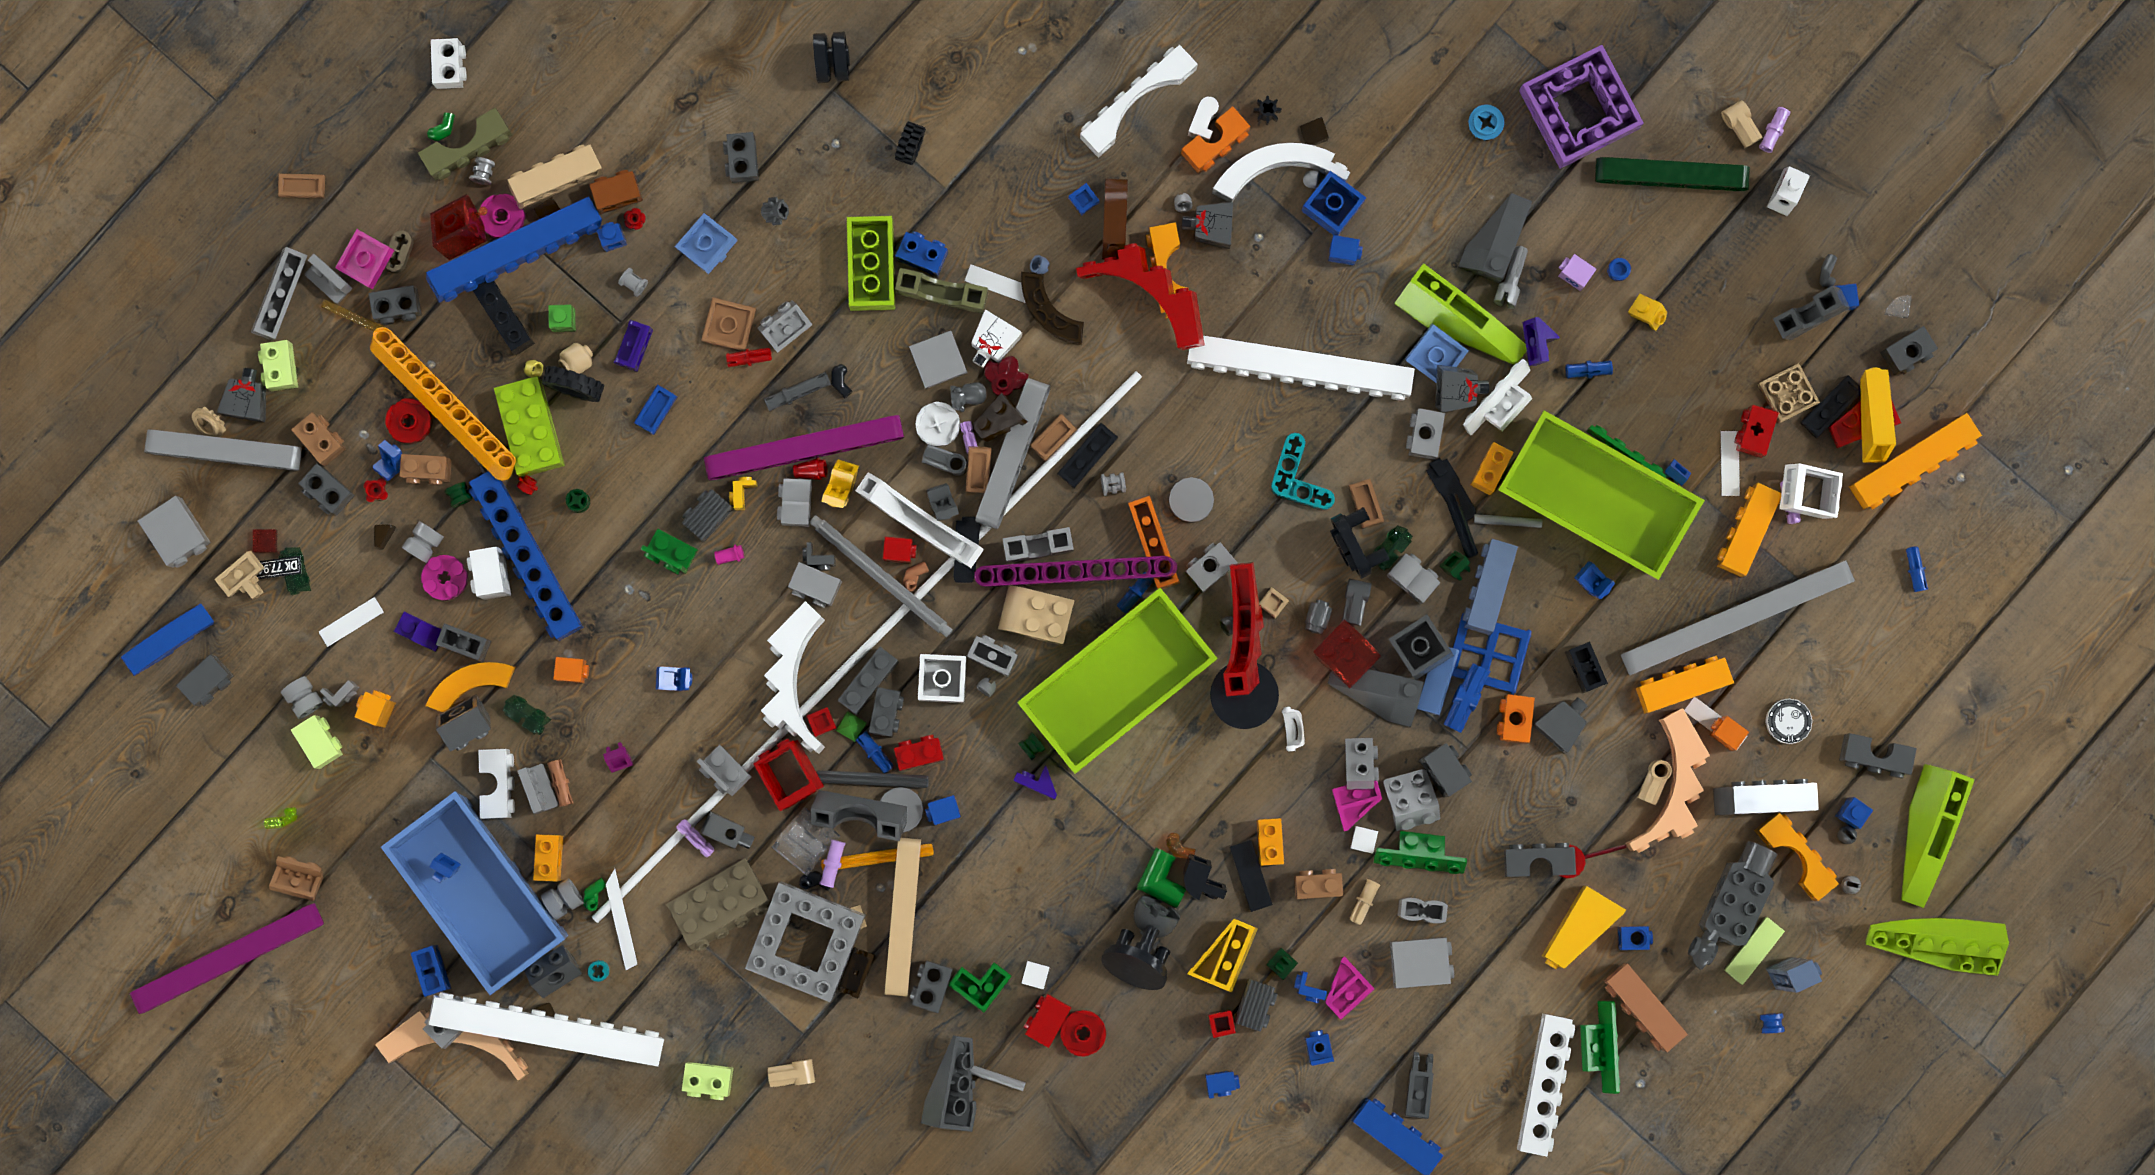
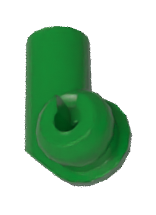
M444 112L442 124L429 128L427 132L428 138L440 141L450 136L455 115Z
M602 877L584 890L583 905L588 911L597 909L599 893L606 888V882Z

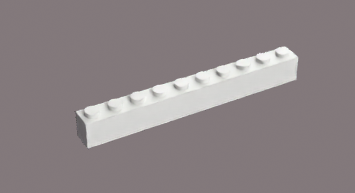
M1203 336L1205 346L1189 349L1187 364H1191V368L1204 370L1205 367L1214 368L1213 371L1219 373H1227V370L1236 371V375L1248 377L1249 374L1258 375L1259 379L1271 380V377L1280 378V382L1283 383L1300 381L1302 385L1315 387L1316 384L1325 385L1324 388L1328 390H1338V387L1346 388L1349 393L1360 394V391L1369 392V395L1373 397H1382L1383 394L1391 395V399L1404 401L1405 398L1410 397L1415 368L1209 336Z
M440 992L439 996H433L428 1025L641 1064L659 1065L664 1039L659 1037V1032L646 1030L645 1034L637 1033V1028L623 1026L621 1030L613 1028L614 1024L600 1022L599 1026L591 1024V1020L585 1018H578L577 1021L568 1020L569 1016L555 1013L554 1017L545 1016V1011L532 1009V1012L528 1013L522 1011L523 1007L509 1005L508 1009L499 1007L500 1003L486 1001V1004L476 1003L477 999L463 996L462 1000L453 999V994Z

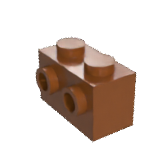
M622 170L617 172L614 177L608 179L607 177H600L595 179L594 183L589 184L596 208L600 214L643 201L633 171Z

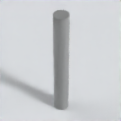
M1474 514V523L1542 528V519Z
M973 1066L970 1069L972 1075L1023 1091L1026 1083L977 1066Z

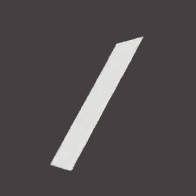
M614 869L606 883V889L625 969L628 970L637 965V960Z

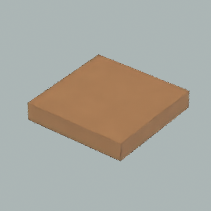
M712 297L701 341L738 351H746L757 309Z

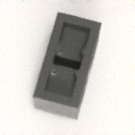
M754 133L726 134L727 141H723L724 155H728L729 163H725L726 177H730L732 183L759 181ZM742 142L745 144V148L742 151L734 150V146L737 143ZM738 165H747V170L744 173H737L736 168Z
M413 285L369 293L373 320L380 323V325H391L394 323V320L399 319L413 321L416 320V316H422L418 289ZM411 300V307L406 310L402 309L403 302ZM388 303L389 310L386 313H380V307Z
M317 463L298 483L304 488L301 492L311 500L313 498L317 499L320 502L318 507L328 515L330 513L338 515L355 496L323 466ZM320 478L322 481L320 488L313 489V481ZM333 493H337L339 496L338 501L335 504H330V496Z
M928 960L925 965L921 964L917 977L921 978L918 987L913 986L910 999L913 1000L912 1005L939 1013L953 968ZM935 968L940 971L941 977L938 981L933 982L928 978V971ZM928 990L932 992L933 1001L931 1003H924L921 1000V993Z

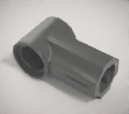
M928 444L923 454L922 463L949 472L954 476H962L966 473L967 461L962 455ZM957 459L963 462L961 469L953 470L951 468L952 462Z
M1349 578L1345 593L1346 603L1342 622L1361 626L1365 604L1368 602L1372 583Z

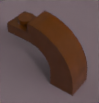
M1105 179L1102 259L1117 257L1119 259L1117 250L1124 249L1126 244L1128 179Z

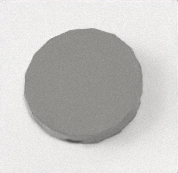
M1193 477L1177 482L1172 488L1169 497L1171 511L1184 522H1199L1206 518L1212 510L1214 503L1213 491L1209 485L1203 480Z
M903 787L893 788L886 792L880 800L882 802L907 806V824L903 832L915 828L922 819L924 811L922 801L918 794L911 789Z

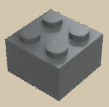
M1427 614L1389 638L1415 680L1454 656Z
M477 694L437 715L436 730L450 752L454 749L458 751L465 748L469 744L468 742L474 738L481 739L489 733V730H491L490 715Z
M1447 743L1440 745L1419 759L1444 798L1450 797L1472 782L1470 770L1465 764H1460L1457 759L1459 757L1458 752L1453 745L1448 746Z

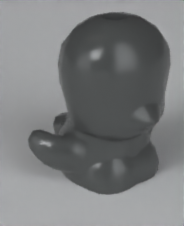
M979 382L964 384L962 388L950 386L952 408L964 412L965 404L979 405L986 400V388Z

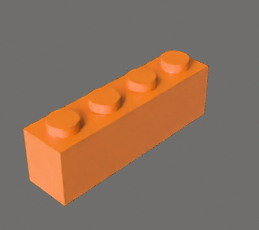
M1147 496L1128 503L1146 557H1171L1151 497ZM1168 560L1161 563V571L1163 573L1170 571L1171 563ZM1177 573L1167 578H1154L1157 589H1165L1180 584Z

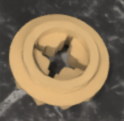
M206 407L197 408L192 413L193 423L202 434L221 437L226 431L224 421L220 420V415H216L213 410L209 411Z

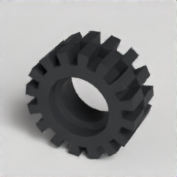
M910 121L906 123L896 148L895 160L913 165L923 142L926 131L925 127Z

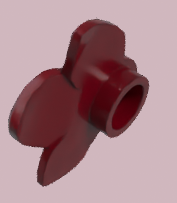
M1014 356L1005 357L999 364L988 361L985 365V378L992 383V391L997 396L1001 393L1008 396L1013 390L1023 388L1029 376L1025 372H1018L1019 365ZM1005 383L1007 386L1002 388L999 384Z

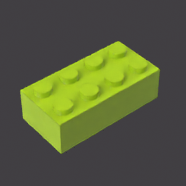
M892 216L847 217L850 311L895 310L894 227Z
M538 376L494 388L509 448L516 459V474L522 478L525 475L530 476L565 466L544 386Z

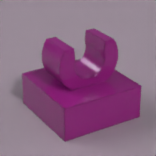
M621 742L618 743V749L612 751L610 747H607V753L603 754L605 762L612 773L633 765L628 751Z

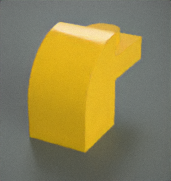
M838 459L832 469L830 481L821 502H825L831 507L844 508V506H847L859 466Z

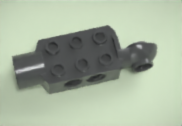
M1747 841L1738 863H1726L1698 924L1704 933L1701 938L1698 936L1694 938L1688 950V955L1692 956L1693 962L1699 970H1702L1706 964L1710 965L1718 952L1717 941L1725 942L1732 946L1747 945L1775 883L1769 876V872L1777 857V854L1772 850L1757 843Z

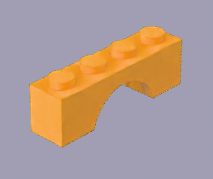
M1176 222L1149 227V234L1145 235L1147 247H1152L1153 256H1150L1151 267L1163 266V268L1167 269L1166 263L1168 258L1179 249L1180 242ZM1172 280L1174 293H1176L1175 290L1188 288L1180 286ZM1159 304L1160 312H1161V313H1165V311L1163 310V308H1162L1161 305Z
M1774 813L1754 831L1768 848L1785 846L1796 852L1803 868L1798 884L1812 901H1819L1839 884L1835 880L1837 875L1831 868H1825L1820 862L1822 857L1816 850H1810L1805 844L1807 839L1799 831L1795 832L1791 827L1792 821L1785 814Z

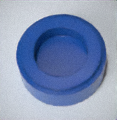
M1616 258L1608 265L1607 272L1612 280L1623 281L1630 275L1631 266L1626 259Z

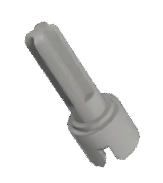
M1523 246L1515 247L1505 281L1498 285L1493 301L1496 305L1503 306L1506 299L1508 309L1515 308L1520 293L1517 285L1528 253L1527 248Z

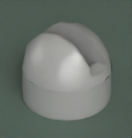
M1312 170L1306 172L1303 177L1304 185L1312 189H1316L1319 186L1320 171Z
M1186 193L1178 194L1174 199L1175 210L1178 212L1191 210L1193 206L1191 197Z
M986 677L976 687L984 695L991 697L996 690L995 681L992 684L989 683L991 678Z
M1847 876L1842 880L1841 887L1847 894H1856L1861 889V882L1855 876ZM1847 882L1857 884V888L1847 886Z

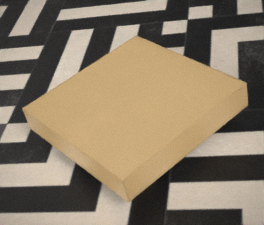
M1799 363L1758 384L1771 410L1779 412L1777 417L1779 424L1820 403Z

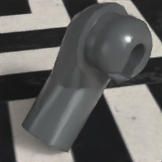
M1833 254L1826 256L1821 267L1819 283L1822 287L1834 286L1836 282L1835 278L1830 277L1837 261V257Z

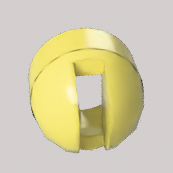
M529 360L525 363L526 365L523 370L528 377H540L542 375L543 364L541 362Z

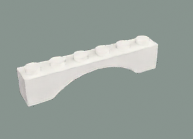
M1180 45L1175 49L1171 47L1163 55L1164 59L1160 63L1154 62L1147 69L1148 73L1143 78L1139 76L1131 83V89L1126 93L1122 91L1118 94L1112 106L1109 108L1105 106L1097 114L1098 118L1093 123L1089 121L1081 128L1080 139L1098 158L1115 144L1120 121L1136 100L1156 88L1179 85L1197 70L1198 64Z

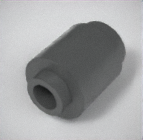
M1318 599L1316 603L1311 602L1305 620L1306 630L1323 634V631L1327 629L1332 612L1328 602Z

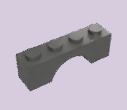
M819 790L811 807V825L834 829L842 822L859 820L873 826L877 832V837L900 841L907 824V806Z

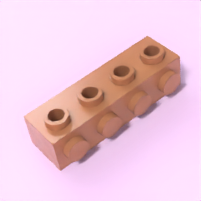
M1623 963L1603 980L1607 985L1605 990L1611 997H1617L1622 1002L1619 1005L1628 1016L1630 1014L1633 1015L1637 1020L1635 1025L1643 1034L1647 1032L1652 1038L1650 1043L1657 1051H1670L1688 1035L1629 964Z

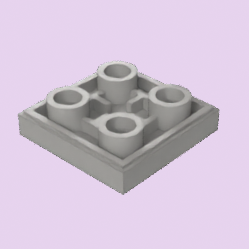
M952 331L909 346L925 389L967 374Z

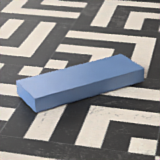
M1449 647L1454 656L1427 673L1417 707L1418 710L1440 715L1459 654L1458 649Z

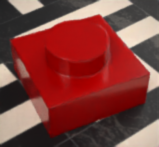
M828 707L807 715L815 737L837 729Z

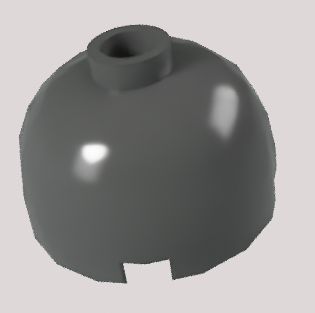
M1144 895L1138 900L1133 914L1135 924L1141 930L1140 933L1142 935L1146 926L1151 925L1153 928L1150 935H1152L1156 927L1160 931L1157 938L1172 933L1180 919L1179 913L1171 906L1166 909L1160 905L1162 901Z

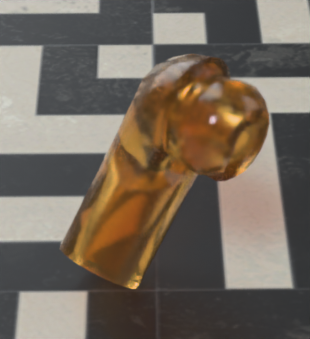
M1170 833L1168 835L1166 845L1173 856L1187 859L1189 853L1195 855L1196 849L1183 847L1179 840L1180 836L1177 833Z

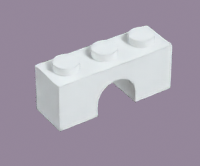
M509 749L478 750L479 773L493 774L498 783L494 793L480 796V819L512 818L511 813L515 812V801L511 799V790H514V777L510 775V767L514 766V756L510 754Z

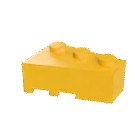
M1233 919L1187 974L1232 992L1257 928Z

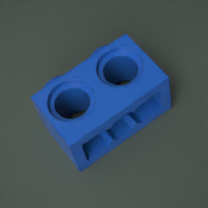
M438 945L429 946L410 953L424 997L451 989Z

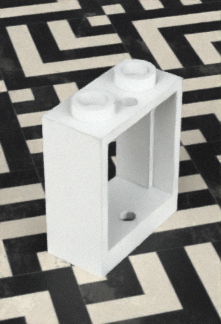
M1800 463L1785 465L1780 509L1821 519L1837 518L1843 473ZM1805 475L1823 479L1819 510L1802 506Z

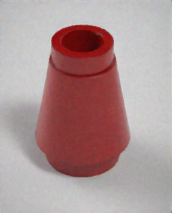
M816 458L793 465L794 477L822 480V478L828 475L826 460Z

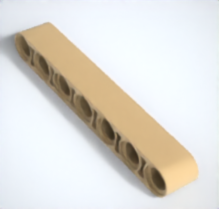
M901 838L897 845L885 995L908 997L921 839Z

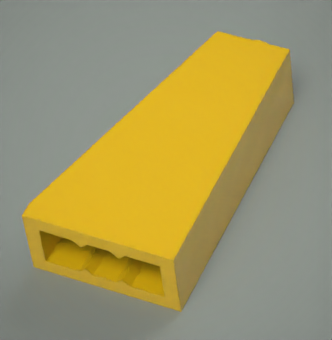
M1874 367L1865 370L1860 379L1863 463L1886 462L1896 445L1888 370Z
M1583 886L1542 954V957L1547 959L1545 964L1556 970L1558 967L1565 969L1625 913L1626 909L1588 886Z

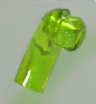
M295 807L285 808V816L265 818V828H283L295 822L298 818V815H296L297 809Z

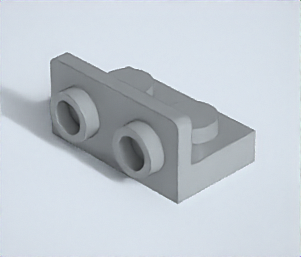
M313 254L308 259L313 265L305 272V276L331 300L339 304L353 288L318 256Z
M793 300L781 304L777 309L778 312L773 316L765 317L758 327V330L777 353L812 326V323Z
M721 745L704 761L701 758L697 760L701 765L699 771L708 779L712 777L716 781L713 785L722 794L727 792L733 796L751 778Z
M543 764L518 770L533 814L542 813L559 805Z

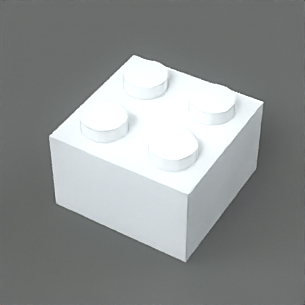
M498 547L469 551L470 557L467 558V565L469 571L473 572L474 580L470 581L472 592L476 593V596L483 600L511 596L506 558L503 551Z
M920 654L918 700L964 703L966 656Z

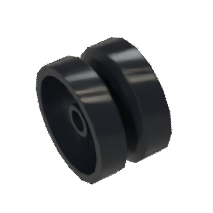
M845 31L833 32L831 47H829L828 37L825 33L813 34L817 82L828 83L831 80V68H834L835 79L838 82L849 81L850 55Z

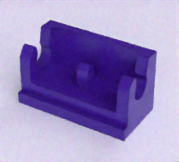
M630 320L614 364L638 372L653 329L648 325Z

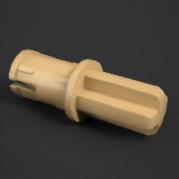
M1369 879L1366 880L1367 882L1360 896L1356 897L1358 901L1350 916V920L1359 925L1362 924L1369 907L1373 906L1372 901L1380 887V884Z

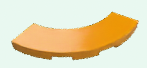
M495 662L477 663L463 667L446 677L436 687L425 706L445 712L465 692L473 688L488 685L507 688L515 667Z

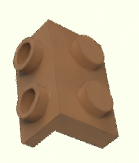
M278 856L276 859L277 867L269 885L270 890L314 901L323 880L322 868L312 862L302 863L289 856L284 858Z

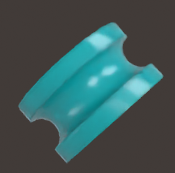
M602 960L590 964L588 976L591 980L600 982L606 979L610 971L608 964ZM595 965L597 967L603 966L602 972L604 975L602 977L594 975L595 969L593 967Z

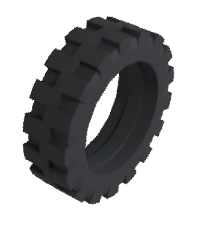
M556 366L546 367L541 382L552 390L590 402H599L604 389V384L594 378Z

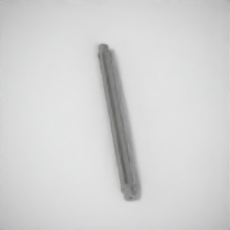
M816 515L811 519L810 524L816 528L815 530L834 544L842 553L935 631L942 633L946 638L952 633L953 629L947 625L945 620L929 609L921 600L890 574L886 573L848 539L844 538L829 523L821 520Z

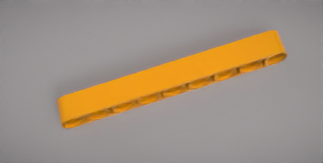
M384 327L377 328L373 332L370 344L371 352L496 479L501 481L508 480L516 463L514 455L391 330Z

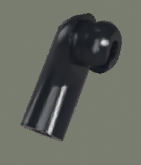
M839 364L834 366L831 371V384L845 399L853 391L844 383V376L848 372L847 367Z
M818 871L806 873L799 880V886L804 890L817 885L827 891L831 888L819 884L822 874Z

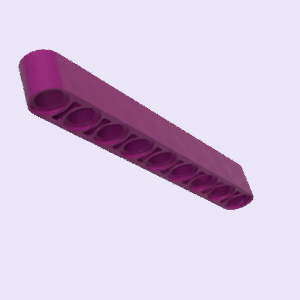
M894 415L706 456L703 459L708 480H718L901 440L904 438L900 416Z
M1153 556L989 565L979 567L974 577L979 585L986 587L1167 578L1176 573L1177 563L1171 557ZM1168 560L1171 563V569L1169 572L1163 573L1160 569L1161 563ZM1141 562L1148 564V571L1145 574H1140L1138 571V565ZM1119 563H1123L1126 571L1123 575L1119 576L1115 569ZM1100 564L1103 567V573L1096 577L1093 574V568ZM1078 565L1081 573L1077 578H1074L1071 575V569ZM1055 566L1058 569V576L1055 579H1051L1048 572L1050 568ZM1030 568H1034L1036 571V576L1033 580H1028L1026 572ZM1011 569L1014 576L1011 581L1007 582L1004 578V573L1006 570ZM986 570L991 573V579L987 583L982 580V574Z
M310 904L129 994L138 1013H145L324 925V921L316 904Z

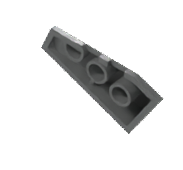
M1511 193L1466 246L1458 268L1500 284L1512 258L1532 201Z
M1338 662L1332 663L1328 680L1329 685L1381 716L1384 720L1407 727L1412 725L1424 683L1398 675Z
M953 1035L925 1099L921 1124L942 1129L973 1131L977 1109L976 1101H973L972 1089L975 1088V1080H972L970 1071L974 1066L973 1038Z

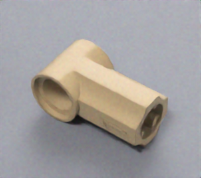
M1740 100L1721 112L1724 122L1730 129L1733 128L1744 148L1753 145L1763 138L1752 121L1750 109L1744 101Z
M1654 760L1649 764L1648 773L1637 798L1656 806L1665 783L1672 773V768L1668 762ZM1658 764H1662L1665 767V773L1658 777L1654 770Z
M812 1059L768 1067L770 1087L814 1083Z

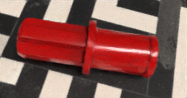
M747 348L746 351L726 353V360L729 368L747 364L752 366V363L771 361L772 352L770 348L749 350Z

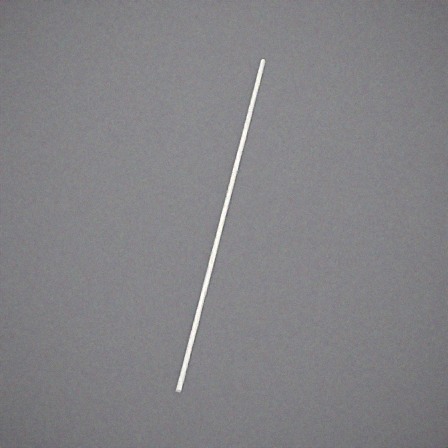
M1137 371L1011 495L1005 514L1142 378ZM986 525L980 527L979 540L991 527ZM950 557L913 595L921 600L954 566L955 559ZM903 604L800 707L802 717L910 611L906 605ZM787 723L782 729L779 728L742 765L747 773L754 767L753 763L760 760L758 757L760 754L771 750L789 732L785 728L788 725ZM717 790L687 820L691 824V828H693L727 794V792L722 794L719 790ZM677 830L620 888L622 899L685 834L682 835ZM608 900L592 916L597 923L611 911L610 901Z

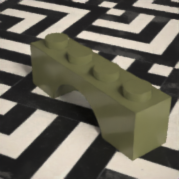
M496 108L476 118V133L467 145L460 148H448L435 142L418 152L430 175L435 180L447 178L454 169L466 167L470 164L471 159L477 156L482 157L489 153L490 148L495 145L500 146L509 141L512 133Z
M903 268L899 269L895 286L896 295L984 314L989 293L987 287L970 283L942 281L921 272Z

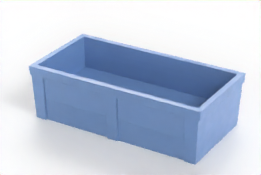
M455 791L382 845L381 848L488 994L492 995L569 935L550 915L547 908L520 873L519 867L510 860L473 810V805L467 797ZM443 853L459 862L461 866L458 872L451 878L446 877L445 880L443 879L441 883H438L432 879L436 871L429 866L435 857Z

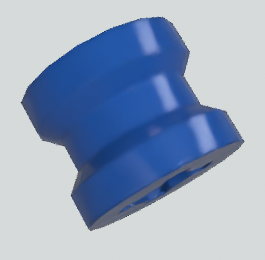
M1783 1013L1761 1014L1760 1020L1763 1021L1762 1033L1785 1032V1027L1782 1025Z

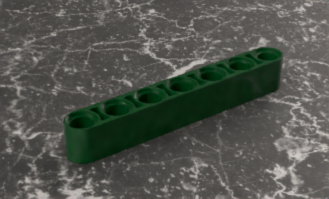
M1600 157L1596 158L1595 182L1603 184L1747 191L1749 190L1750 167L1733 164Z

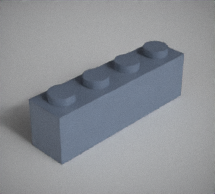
M1491 539L1488 544H1484L1481 552L1484 560L1482 565H1478L1475 573V578H1478L1476 587L1472 586L1468 598L1472 602L1470 608L1466 607L1462 619L1466 621L1464 628L1491 635L1494 632L1518 546Z
M1790 957L1766 968L1777 990L1797 993L1822 982L1820 978L1822 972L1817 962L1813 963V960Z

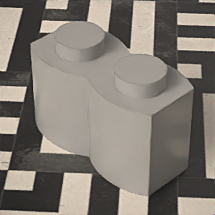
M784 478L783 484H779L778 496L782 497V506H778L777 520H781L782 525L810 526L811 480Z
M1405 553L1389 571L1387 576L1415 601L1422 604L1440 584L1437 580L1439 576L1430 568L1424 569L1420 565L1421 560L1414 554L1408 555Z
M1402 898L1399 900L1398 916L1410 921L1422 919L1429 923L1446 922L1448 905L1435 900L1422 901L1417 898Z

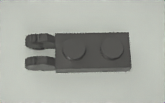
M1413 1052L1405 1116L1429 1119L1434 1075L1432 1072L1433 1054L1428 1053L1426 1057L1425 1072L1418 1071L1419 1052Z

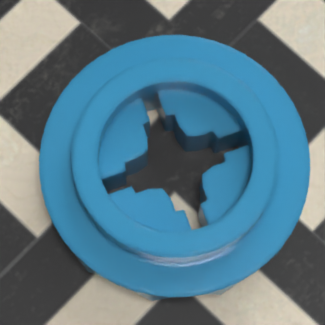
M1492 105L1478 106L1472 111L1468 120L1469 130L1474 134L1475 138H1480L1484 141L1496 138L1504 127L1502 113ZM1492 116L1489 123L1491 127L1486 126L1481 130L1482 121L1480 119L1486 120Z

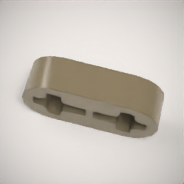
M397 231L391 238L389 247L395 251L390 260H395L398 253L397 260L400 261V265H395L394 268H392L393 265L390 263V260L388 261L386 268L392 273H400L405 269L412 251L414 241L412 236L406 231ZM405 236V239L408 241V243L403 244L401 249L399 250L400 244L397 242V240L403 239V237Z

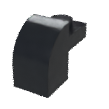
M1189 853L1183 870L1184 883L1189 894L1197 900L1200 899L1202 892L1211 899H1224L1227 892L1226 885L1208 879L1212 868L1211 861Z

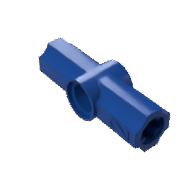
M1474 663L1471 664L1463 683L1459 685L1454 694L1453 704L1443 723L1444 725L1460 733L1462 732L1471 711L1475 710L1480 700V692L1491 671Z

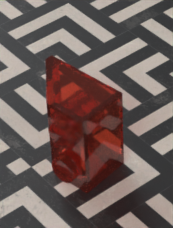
M467 194L430 213L433 247L449 261L486 242L484 223Z
M1345 619L1313 651L1317 660L1349 689L1381 657L1361 633Z

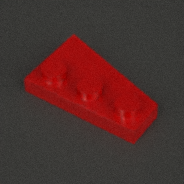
M1861 401L1829 427L1836 448L1862 439ZM1892 402L1894 426L1901 424V421Z

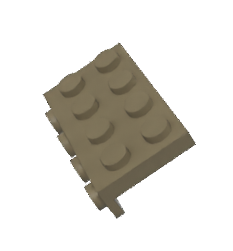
M745 858L666 905L687 945L693 951H700L707 948L709 943L716 938L721 939L727 936L729 931L735 927L739 928L746 925L752 917L765 914L771 901L763 890L748 860Z

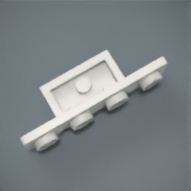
M1522 359L1519 363H1516L1511 368L1510 373L1496 384L1492 393L1483 398L1480 406L1466 417L1463 425L1468 434L1473 435L1485 420L1503 432L1532 400L1531 395L1518 386L1530 372L1527 361Z

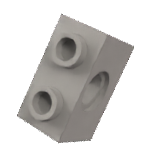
M1418 408L1416 414L1411 415L1410 427H1413L1412 436L1408 435L1406 442L1409 456L1436 460L1445 413ZM1427 429L1430 432V438L1422 439L1419 436V430Z
M1221 542L1217 545L1214 543L1210 544L1203 551L1205 555L1198 560L1195 557L1186 565L1188 569L1185 571V574L1201 593H1204L1229 572L1231 564L1238 563ZM1205 561H1213L1216 569L1213 572H1207L1203 567Z

